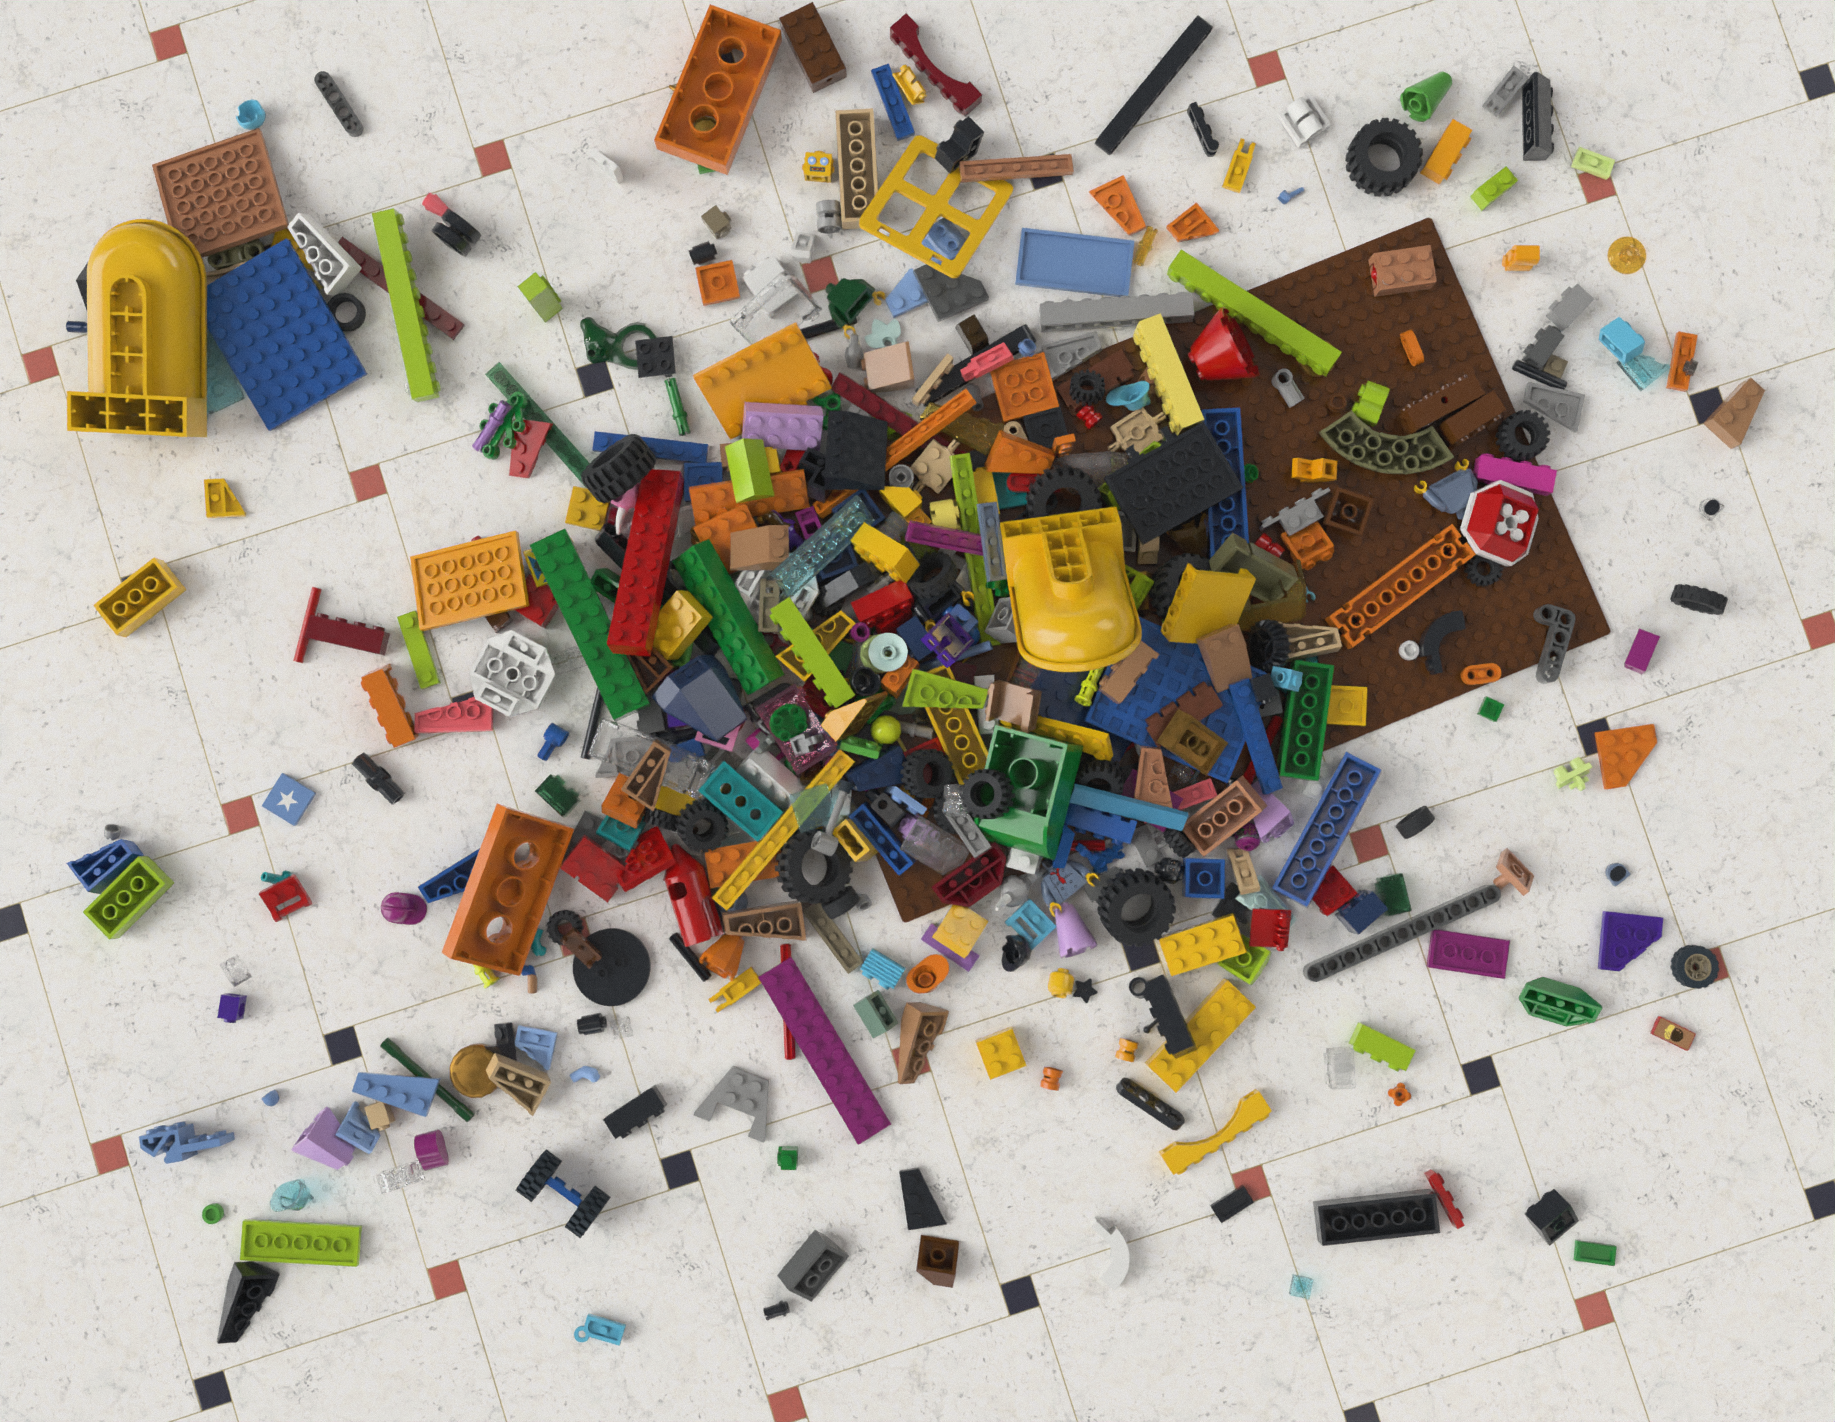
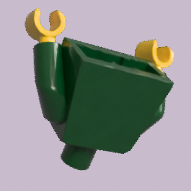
M843 278L837 285L829 283L825 289L828 294V309L831 318L839 328L844 329L846 339H850L846 333L848 330L855 334L854 327L848 326L846 323L851 324L872 299L878 306L882 302L877 297L885 299L884 292H876L875 288L864 279L849 280Z

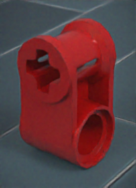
M787 449L780 464L781 471L799 470V461L806 450Z

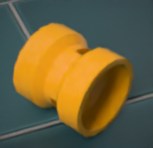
M1120 1038V1048L1116 1051L1115 1057L1128 1062H1134V1052L1138 1049L1139 1043Z

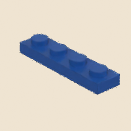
M889 63L872 69L871 74L897 141L914 136V128L892 75Z

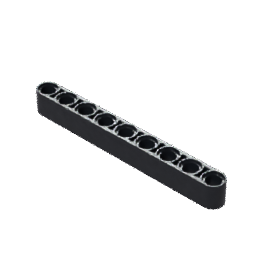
M1199 15L1195 17L1095 141L1096 146L1109 156L1115 151L1213 29L1211 24Z
M605 523L595 536V542L622 569L628 539L622 533L617 535L614 525ZM665 590L663 592L662 605H665L672 597ZM708 624L693 642L705 655L713 654L715 656L721 649Z

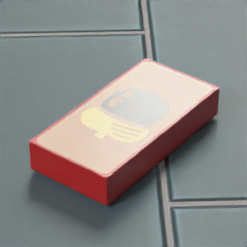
M1660 1016L1657 1017L1650 1034L1685 1051L1689 1050L1696 1033Z

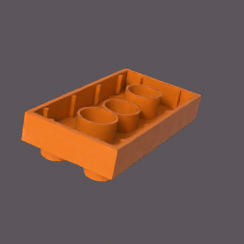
M710 4L655 136L656 148L728 175L781 45V30ZM733 49L744 53L743 58L736 63H727L721 59L722 54H727ZM705 116L713 117L716 120V125L711 130L699 131L694 128V122L703 119Z
M497 803L441 953L453 960L520 976L574 829L565 824ZM528 842L530 853L527 859L515 863L514 855L516 849L521 844ZM497 917H502L503 926L500 932L487 937L489 923Z

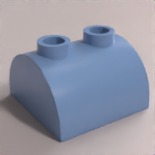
M942 218L932 226L922 245L949 260H953L966 239L951 221ZM932 257L934 262L941 265L942 261Z

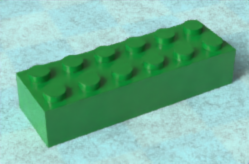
M1294 660L1291 661L1290 669L1303 673L1302 684L1299 687V692L1287 690L1277 770L1280 777L1319 781L1334 665Z

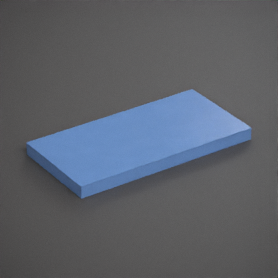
M1022 228L1015 285L1114 297L1128 296L1134 240Z

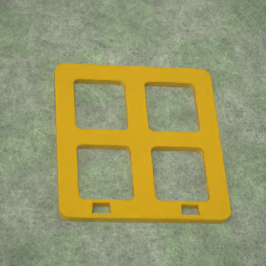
M917 135L913 138L860 217L859 226L861 229L951 278H958L1012 195L1013 186L1005 180L977 181L993 190L996 194L981 218L974 219L948 204L961 183L959 168L948 174L935 195H930L904 180V177L921 153H925L935 159L936 148L939 144L924 136ZM895 192L925 207V211L907 236L877 220ZM938 217H943L970 232V235L953 260H949L922 245L923 240ZM880 228L889 232V236L879 232ZM934 257L942 261L941 265L932 261L931 258Z

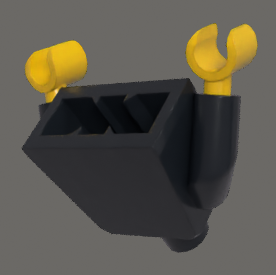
M954 579L953 584L949 585L946 591L940 592L938 596L934 595L929 599L917 597L914 601V612L922 624L925 623V630L928 632L935 625V623L930 622V619L934 620L957 601L960 595L963 597L964 604L970 606L969 601L966 599L971 598L975 601L974 594L969 591L965 592V588Z

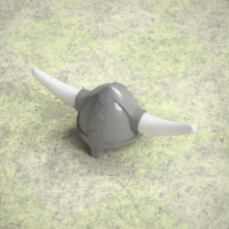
M1043 868L1039 870L1038 875L1031 874L1023 879L1016 875L1003 877L1000 887L1002 898L997 903L995 910L998 911L1005 905L1012 908L1024 904L1028 899L1030 886L1047 870Z

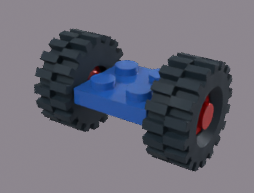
M546 1149L526 1173L515 1191L532 1202L545 1185H549L578 1207L565 1225V1228L581 1239L611 1197L597 1186L592 1188L584 1200L580 1199L582 1194L574 1188L569 1191L564 1187L567 1184L557 1176L555 1179L552 1178L562 1160Z

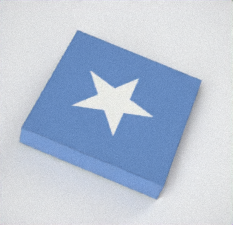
M282 773L262 804V807L296 826L316 795V792Z

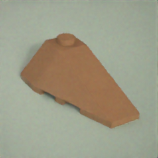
M922 1002L906 1003L900 1029L899 1084L915 1083L925 1065L924 1058L928 1051H932L935 1046L933 1042L938 1034L941 1035L944 1030L949 1013L948 1010Z

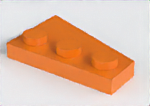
M1124 175L1089 191V194L1128 236L1146 228Z

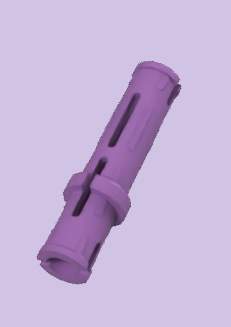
M501 400L495 411L489 415L487 424L472 445L476 451L480 449L482 453L483 446L489 443L499 425L504 423L503 419L511 409V405L508 402Z

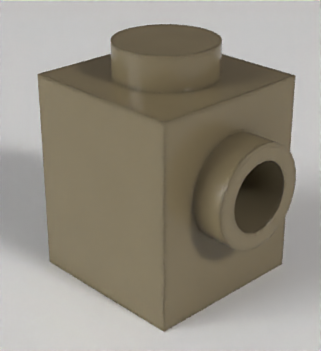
M717 205L701 216L703 223L716 239L727 236L730 229H732L730 225L731 218L725 211L722 213Z

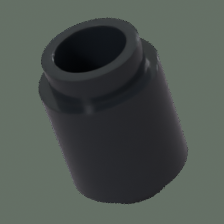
M709 241L688 250L694 265H701L715 260L714 255L718 254L714 243L710 244Z
M601 1013L586 1015L577 1019L579 1034L601 1033L607 1027L606 1017L602 1016Z

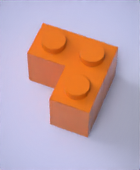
M619 772L601 805L602 813L637 829L645 814L646 806L631 799V796L621 790L629 777Z

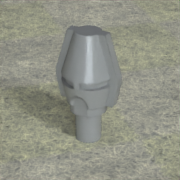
M851 334V344H849V347H846L845 359L848 369H857L861 365L863 349L858 344V335Z

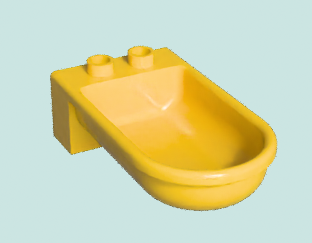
M135 219L118 224L99 239L88 260V392L67 391V431L207 437V277L203 260L190 239L178 229L166 223L150 219Z
M1117 507L1000 522L1019 653L1026 661L1034 666L1051 671L1083 672L1115 664L1135 651L1141 641L1142 629L1125 571L1122 527Z

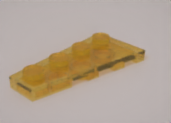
M930 402L921 414L920 420L923 421L942 406ZM964 412L940 431L987 456L999 430L1003 431L1005 424L1000 422L998 424L989 422L990 419L983 417L982 419L975 418L971 414Z

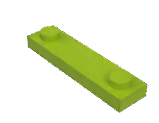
M417 611L398 616L397 619L420 688L426 689L440 684L441 682L424 631H421L419 628Z

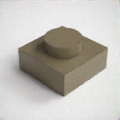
M1552 354L1544 364L1542 371L1561 379L1568 361Z

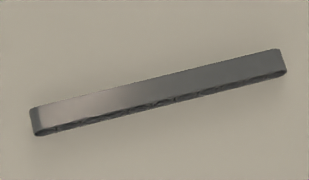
M1483 885L1310 962L1303 968V975L1310 981H1321L1496 903L1501 898V891L1496 886ZM1488 889L1493 891V896L1490 899L1486 896ZM1473 896L1475 898V905L1471 907L1469 899ZM1454 904L1458 907V912L1455 915L1451 912V907ZM1436 912L1440 914L1438 922H1435L1433 919ZM1418 920H1421L1423 923V927L1420 930H1417L1415 926ZM1401 928L1405 930L1403 938L1398 936V931ZM1383 936H1386L1388 939V943L1385 946H1382L1380 943V939ZM1365 944L1370 946V951L1367 954H1364L1362 950ZM1350 951L1353 955V958L1351 961L1347 962L1345 960V954ZM1333 959L1335 961V967L1329 970L1327 967V963L1329 960ZM1316 967L1317 975L1311 978L1309 971L1311 968Z

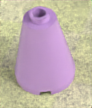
M1068 902L1060 904L1062 913L1059 909L1055 910L1060 957H1072L1084 953L1086 947L1090 946V949L1097 947L1096 940L1073 904L1069 905Z

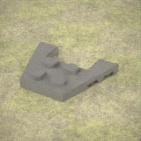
M732 1066L694 1112V1116L710 1121L717 1103L755 1117L748 1137L764 1143L766 1139L769 1080Z

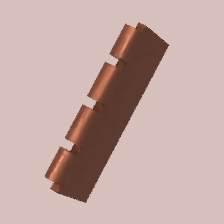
M1122 349L1088 368L1090 373L1094 370L1096 375L1100 373L1101 377L1104 378L1105 393L1119 386L1117 378L1123 384L1134 377L1131 371L1133 367ZM1070 379L1056 387L1067 407L1071 406L1074 411H1077L1084 406H1082V402L1077 404L1076 399L1074 401L1071 399L1072 396L1069 394ZM1089 385L1081 386V388L1084 390L1094 389L1092 386Z
M1203 681L1192 688L1195 696L1190 691H1187L1176 699L1178 707L1172 701L1161 708L1159 711L1163 717H1160L1155 712L1145 719L1148 725L1146 730L1158 748L1162 745L1157 743V740L1178 709L1200 721L1223 706L1212 686H1207Z

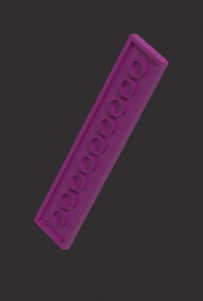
M793 958L786 959L758 976L858 1145L891 1125Z

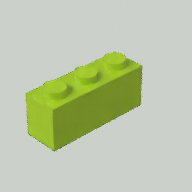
M1359 1022L1349 1041V1044L1354 1046L1352 1050L1360 1054L1367 1052L1371 1054V1059L1379 1063L1384 1060L1389 1063V1068L1397 1072L1400 1069L1407 1070L1416 1051Z

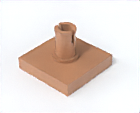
M1506 848L1501 852L1496 865L1501 875L1495 878L1493 883L1500 890L1511 883L1524 896L1530 892L1534 875Z

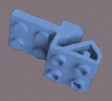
M185 1121L174 1123L170 1126H156L153 1129L146 1130V1134L139 1136L140 1148L152 1157L166 1153L164 1158L166 1164L184 1161L197 1155V1150L219 1147L235 1140L234 1132L227 1133L226 1130L217 1131L210 1135L205 1133L195 1136L193 1123L186 1125Z

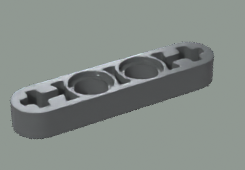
M318 72L314 77L315 84L343 128L352 137L360 136L363 133V125L328 72ZM323 78L326 79V82L330 86L329 88H326V86L322 83ZM333 92L339 94L338 99L335 101L329 99L330 94ZM342 108H348L349 111L346 116L339 115V111ZM350 120L356 126V130L354 131L352 130V127L348 122Z

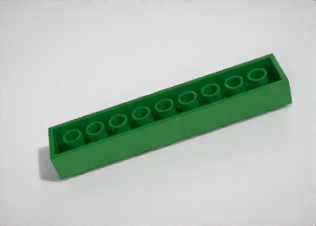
M560 530L530 544L534 556L613 720L617 722L651 706L626 654L612 653L607 645L611 621L567 530Z

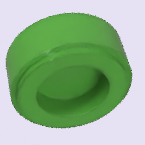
M217 1203L206 1206L202 1211V1218L208 1224H215L224 1216L222 1206Z

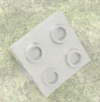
M1311 94L1304 98L1296 99L1277 116L1297 147L1325 131L1331 125Z

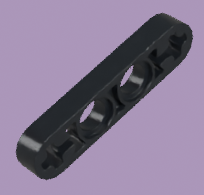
M1124 1077L1116 1085V1090L1122 1097L1168 1128L1177 1131L1185 1123V1119L1180 1112L1131 1079ZM1155 1106L1158 1107V1108L1162 1111V1113L1159 1112V1111L1155 1108Z

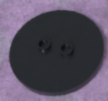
M607 928L589 935L587 939L602 953V958L599 961H595L589 969L574 955L573 976L578 989L586 998L603 1006H619L636 998L645 988L651 971L650 957L645 945L634 934L618 928Z

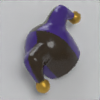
M775 510L757 517V521L760 524L768 520L772 525H789V552L797 547L799 550L797 557L801 560L806 558L807 542L801 535V529L797 522L791 519H784Z

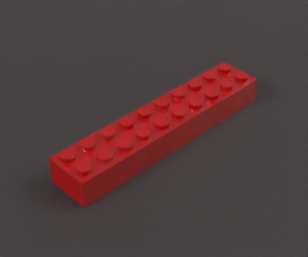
M652 469L640 481L607 645L612 653L651 657L684 491V478L680 471Z

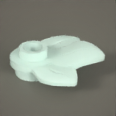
M874 319L872 334L865 336L866 343L872 348L886 347V342H891L892 345L898 344L897 339L901 334L900 324L896 319H893L888 325Z

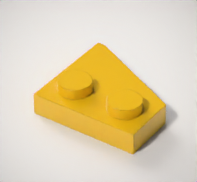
M224 478L204 479L207 518L246 516L245 511Z

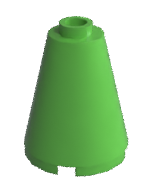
M1439 72L1407 87L1401 94L1400 102L1404 111L1408 110L1411 113L1409 117L1418 122H1424L1429 119L1451 88V76L1446 72Z

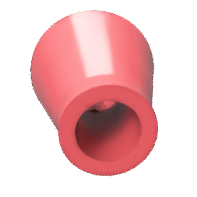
M429 193L422 203L425 210L440 217L449 209L437 194Z

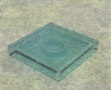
M827 783L789 794L800 833L828 824L834 806Z

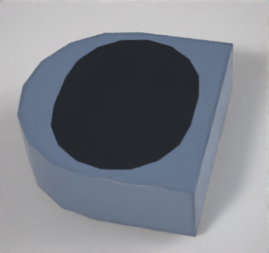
M1619 863L1608 865L1605 871L1607 879L1613 886L1619 885L1631 875Z

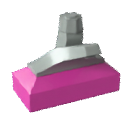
M760 727L745 740L759 754L768 751L778 761L786 755L775 743V735H767Z

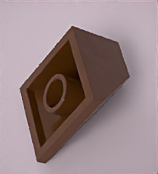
M921 1235L916 1271L933 1285L953 1288L959 1241Z

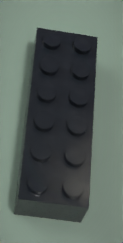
M1430 1189L1313 1201L1317 1240L1322 1246L1440 1233L1436 1194Z

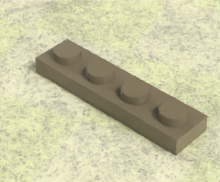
M822 904L810 905L802 911L845 971L848 974L863 964L864 961L833 919H829L821 906Z

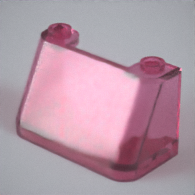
M793 684L755 709L790 762L795 773L799 776L837 751L836 746L838 743L831 736L829 737L804 698L807 694L802 686L797 687L796 684ZM785 704H796L802 707L806 713L808 727L799 735L808 732L809 736L812 737L823 733L825 741L813 745L814 751L795 757L790 740L786 742L781 741L780 738L775 737L771 732L770 719L776 709Z

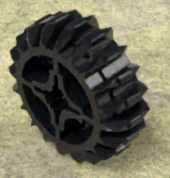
M1264 619L1263 621L1255 622V625L1251 626V631L1247 632L1249 638L1246 639L1248 642L1246 647L1249 651L1248 656L1251 657L1250 662H1253L1254 667H1257L1259 670L1272 672L1273 666L1282 668L1283 665H1286V660L1290 659L1288 653L1291 652L1289 645L1292 643L1289 642L1290 635L1286 634L1287 629L1283 628V624L1278 623L1276 620Z

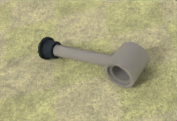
M844 780L839 781L841 783L838 789L840 792L825 832L818 831L811 843L813 850L828 856H832L837 849L838 838L832 834L846 796L850 794L851 788L855 786Z

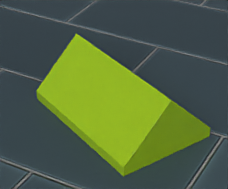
M742 438L725 446L736 504L774 497L763 439Z

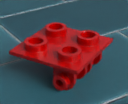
M1332 865L1313 901L1320 908V912L1328 917L1358 893L1335 866Z
M1253 908L1249 946L1276 947L1278 951H1284V948H1288L1292 910Z

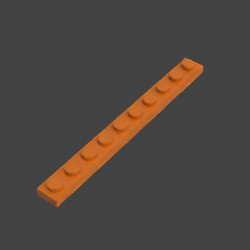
M964 389L888 446L886 452V471L974 406L977 402L968 390ZM832 490L825 504L815 501L812 505L823 519L832 513V509L858 490Z

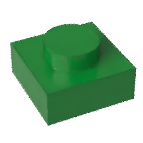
M1486 696L1477 715L1492 722H1497L1504 704Z

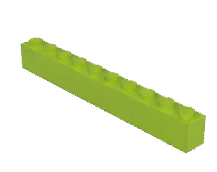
M394 208L372 213L411 398L416 402L440 398L439 391H441L438 380L435 378L437 369L431 359L433 351L430 343L427 341L429 333L427 326L423 323L425 314L422 306L419 304L421 296L419 289L415 286L417 277L410 263L413 261L411 252L407 249L409 240L402 226L405 225L403 215Z
M1182 249L1168 267L1167 275L1173 282H1179L1184 285L1187 291L1198 294L1204 302L1212 303L1218 310L1226 307L1229 310L1228 314L1232 318L1234 317L1237 323H1243L1251 332L1260 334L1268 343L1280 347L1281 351L1285 354H1291L1296 357L1299 363L1310 366L1316 374L1326 377L1339 359L1341 351Z

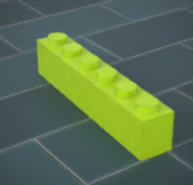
M788 597L771 608L772 614L769 617L775 625L780 624L783 629L780 631L786 642L788 640L794 645L791 648L797 658L802 657L805 662L802 666L808 674L812 672L816 678L813 682L818 690L823 689L826 693L824 699L830 707L834 705L837 708L855 696L791 598Z

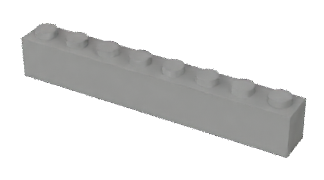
M1178 292L1171 295L1160 293L1157 296L1142 294L1138 297L1121 296L1113 299L1111 297H1103L1099 300L1085 298L1081 301H1073L1068 299L1055 303L1054 301H1045L1040 303L1039 307L1041 332L1137 326L1139 321L1160 313L1165 324L1193 322L1194 318L1193 293Z

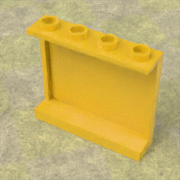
M1188 563L1160 632L1169 642L1197 644L1196 638L1228 624H1237L1256 578L1247 569L1240 568L1238 574L1196 570Z

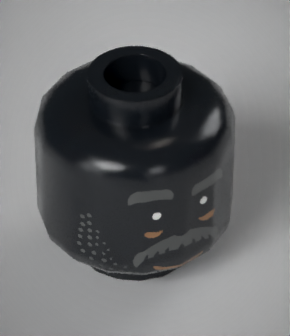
M1163 857L1160 862H1156L1154 873H1157V876L1163 882L1176 884L1182 880L1184 866H1182L1179 860Z

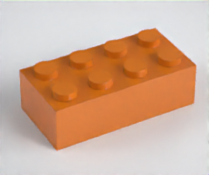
M760 841L719 847L713 851L708 849V852L705 853L710 888L721 887ZM781 850L775 854L753 881L779 876V872L775 871V865H778L776 856L781 854Z

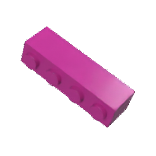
M1483 454L1476 458L1473 470L1478 483L1489 485L1495 481L1502 480L1531 493L1544 496L1553 493L1557 470L1551 469V466L1548 465L1534 466L1528 461L1518 463L1513 462L1512 458H1494L1492 454Z

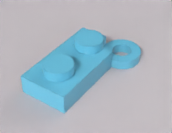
M588 1314L585 1325L576 1328L574 1337L576 1341L582 1343L591 1337L619 1346L626 1324ZM579 1331H584L585 1337H580Z

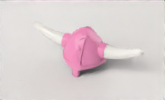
M640 482L617 499L611 500V503L618 507L616 515L617 535L621 533V526L629 509L635 508Z

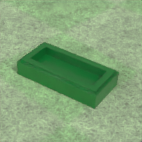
M1575 1240L1573 1259L1580 1262L1615 1266L1617 1246Z

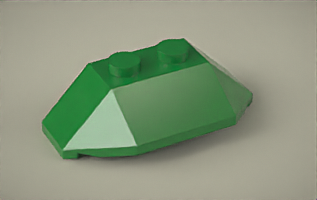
M1546 977L1526 982L1519 995V1000L1528 1015L1566 1027L1581 1025L1587 1022L1594 1023L1603 1008L1601 1004L1581 988Z

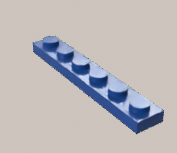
M595 431L592 450L594 452H603L616 441L629 435ZM641 437L654 453L656 459L690 463L707 462L708 444Z
M1244 678L1231 683L1229 688L1262 794H1270L1282 789L1283 786L1249 678Z

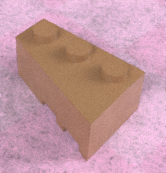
M1140 641V644L1133 653L1123 660L1112 664V672L1109 676L1105 675L1099 682L1101 687L1098 690L1116 704H1120L1136 685V681L1142 673L1144 674L1148 670L1147 666L1153 658L1156 659L1160 654Z
M655 738L621 790L654 811L672 749Z

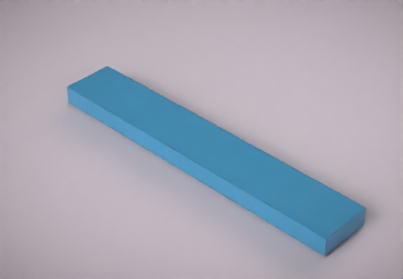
M1074 784L1069 802L1179 831L1183 830L1188 818V812L1079 784Z

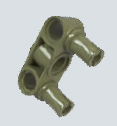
M258 238L247 242V244L238 245L209 255L208 263L215 270H220L241 262H247L254 258L255 252L259 251V254L264 252V245ZM222 259V262L217 265V262Z

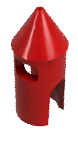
M678 843L672 845L671 852L677 863L665 870L663 881H665L685 947L723 935L722 925L704 871L705 867Z

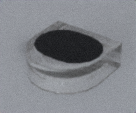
M1710 497L1701 501L1699 510L1708 521H1711L1725 506L1717 499Z

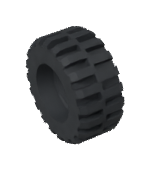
M1382 118L1380 122L1378 119L1372 120L1370 124H1365L1357 132L1350 143L1345 161L1348 162L1346 164V171L1351 172L1349 178L1351 181H1356L1355 186L1358 189L1361 187L1365 189L1364 193L1370 194L1373 192L1374 196L1380 197L1383 193L1384 196H1391L1393 192L1397 194L1404 187L1408 186L1419 171L1423 161L1421 158L1423 148H1419L1422 143L1420 138L1416 139L1415 135L1417 133L1415 130L1408 129L1409 125L1405 122L1400 124L1398 123L1399 120L1395 118L1392 121H1389V118ZM1375 144L1390 146L1399 157V168L1394 171L1378 169L1369 159L1368 148Z
M630 434L616 441L593 459L586 469L583 470L581 481L597 501L608 503L625 494L647 476L656 464V456L639 435Z
M1055 465L1052 470H1049V468L1043 470L1044 474L1041 476L1038 474L1035 477L1036 481L1034 484H1030L1028 487L1030 491L1026 493V510L1029 518L1050 516L1046 510V502L1055 490L1063 487H1071L1079 492L1081 504L1077 512L1102 508L1101 494L1094 481L1086 472L1084 473L1078 467L1072 468L1071 465H1065L1064 467Z
M1183 553L1173 557L1154 572L1152 576L1154 584L1149 591V595L1153 599L1151 601L1152 606L1156 608L1157 615L1161 616L1163 621H1165L1168 609L1178 588V579H1182V574L1187 564L1190 563L1196 570L1211 571L1208 559L1205 557L1200 558V555L1194 553L1192 555L1190 553Z
M809 829L796 832L794 836L787 840V844L781 847V854L776 856L778 865H775V871L779 872V876L776 877L778 883H783L781 886L782 890L789 892L788 896L792 899H797L798 902L818 904L835 900L839 897L838 893H843L846 890L845 884H849L851 881L849 874L853 873V867H850V862H853V859L839 841L837 849L832 856L823 854L827 864L824 878L816 885H811L804 878L801 868L803 857L811 849L814 835L818 831L825 832V829Z
M1136 868L1133 871L1132 869H1126L1123 874L1121 872L1115 874L1116 878L1113 880L1110 878L1107 881V887H1102L1100 891L1102 897L1099 896L1097 901L1099 904L1097 911L1104 927L1116 941L1123 942L1127 946L1134 944L1136 947H1142L1143 943L1150 945L1153 943L1152 940L1162 938L1161 934L1163 932L1167 933L1170 929L1169 923L1172 924L1174 921L1172 914L1176 913L1175 899L1171 894V890L1157 875H1154L1149 870L1144 871L1141 868ZM1138 894L1151 895L1150 908L1143 917L1133 921H1126L1121 918L1122 908L1128 899Z

